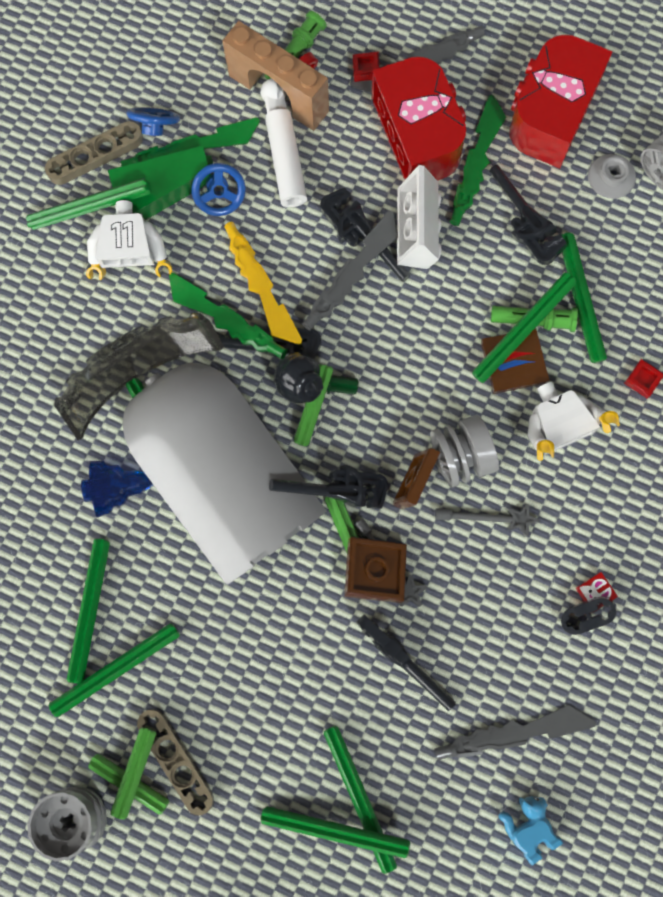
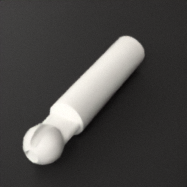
M271 78L263 83L261 97L267 109L265 120L280 201L284 207H297L307 201L292 116L286 107V92Z

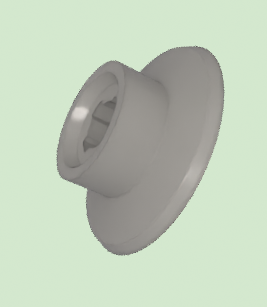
M606 154L592 162L588 170V181L597 194L605 198L616 199L624 197L634 188L636 172L633 165L626 158L617 154ZM610 171H616L617 175L612 176Z

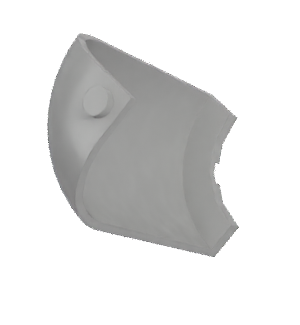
M185 363L162 376L156 373L145 381L147 387L128 403L123 415V432L132 456L226 585L253 568L254 564L265 556L274 553L286 544L287 540L299 531H303L327 512L315 495L269 490L271 479L305 482V480L238 388L217 369L201 363Z

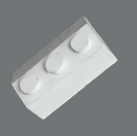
M418 165L397 188V265L428 269L441 256V245L439 244V232L441 229L439 206L441 194L438 193V181L422 165Z

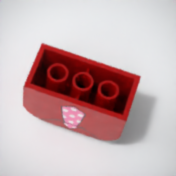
M559 35L549 39L543 45L537 59L531 58L525 72L524 81H520L510 109L514 111L509 129L510 139L520 152L559 169L561 168L601 82L613 51L573 35Z
M411 57L375 69L372 73V101L404 180L418 165L425 166L437 181L450 176L459 166L466 135V114L463 107L458 106L456 102V91L453 83H448L443 69L435 61L425 57Z

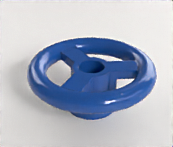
M136 107L130 108L126 112L129 119L142 122V133L145 135L162 136L163 125L177 124L180 121V116L177 113L164 109Z
M214 163L205 166L196 174L191 191L193 200L200 210L212 216H224L234 212L242 204L246 193V185L237 169L228 164ZM214 172L206 181L207 192L200 195L201 182L207 175ZM223 172L230 174L235 179L238 187L237 194L229 190L228 182L223 176ZM218 185L223 186L220 191L214 190ZM223 197L232 202L222 208H214L206 204L214 198Z

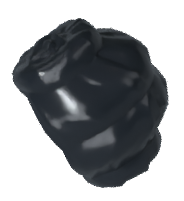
M295 352L284 357L277 364L273 381L281 396L293 403L312 402L320 396L323 390V381L320 377L319 364L305 354Z

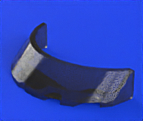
M191 313L188 318L177 320L172 316L161 318L157 324L150 328L140 326L123 334L86 360L88 365L82 371L72 373L66 380L68 387L62 397L55 399L54 406L79 441L84 437L85 431L96 413L111 397L125 387L127 382L174 359L194 353L220 351L224 348V345L210 320L201 313Z

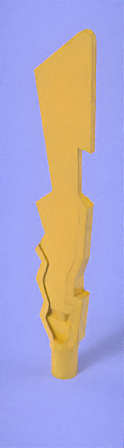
M234 222L226 223L224 228L231 240L229 249L235 255V264L241 269L240 275L248 279L249 291L259 294L271 335L295 344H301L302 338L284 303L278 306L271 292L273 283L263 267L254 258L255 251L244 235L238 232Z

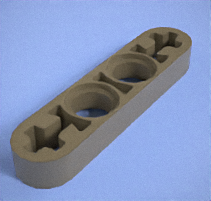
M132 121L117 125L51 158L45 164V173L52 183L56 185L65 184L138 148L143 142L141 129L137 123ZM131 131L134 138L129 139L126 133ZM116 137H118L121 141V145L119 146L116 141ZM104 142L113 143V148L109 152H101L99 148ZM80 154L89 155V160L85 164H77L75 160ZM68 161L71 162L73 169H70L68 166ZM56 167H60L62 171L60 175H57L55 172Z
M158 710L143 712L137 721L138 730L145 727L148 723L146 717L149 715L151 718L157 717L159 719L156 727L160 733L165 729L168 732V735L158 738L155 743L153 742L151 748L153 755L188 811L194 815L206 814L214 804V795L163 713ZM165 740L172 741L176 746L175 754L170 758H166L160 753V745ZM180 766H187L191 769L192 778L188 783H180L176 779V770ZM197 780L200 786L195 788L196 792L200 796L205 794L208 798L204 802L206 806L204 809L201 806L195 807L192 802L196 798L192 791L186 795L183 790L191 787Z

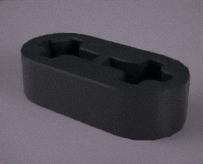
M605 596L588 600L566 609L561 617V625L567 633L573 635L596 629L614 620L617 614V606L611 598ZM598 603H602L604 607L610 606L611 610L608 612L607 618H604L602 614L592 617L591 612L598 609ZM570 613H574L576 617L585 614L587 616V619L579 623V628H576L574 624L569 625L567 622L571 618Z

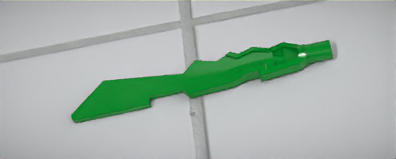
M489 95L475 132L480 134L475 149L469 150L463 170V182L457 186L453 202V213L449 221L454 226L460 225L463 214L472 207L473 197L480 191V183L484 180L482 171L490 164L485 153L506 120V116L494 95Z
M255 117L216 128L218 133L200 138L194 134L173 141L165 147L158 148V146L137 153L132 158L121 160L120 163L121 166L202 145L204 149L248 144L260 123V119Z
M175 273L169 275L173 302L214 317L215 328L228 330L233 339L238 338L243 345H253L258 352H269L280 359L286 356L288 350L277 344L269 334L256 324L252 327L241 315L225 304L217 306L205 299L208 293Z

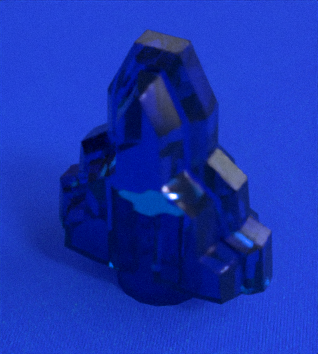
M89 461V478L81 480L83 499L85 502H92L96 518L110 515L113 508L124 505L130 496L140 495L153 486L144 472L138 470L124 471L119 465H107L105 461Z

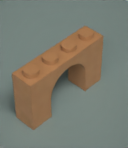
M240 21L235 24L222 40L228 73L231 78L246 88L251 89L263 73L268 75L288 95L291 101L292 118L312 131L318 127L329 113L328 78Z

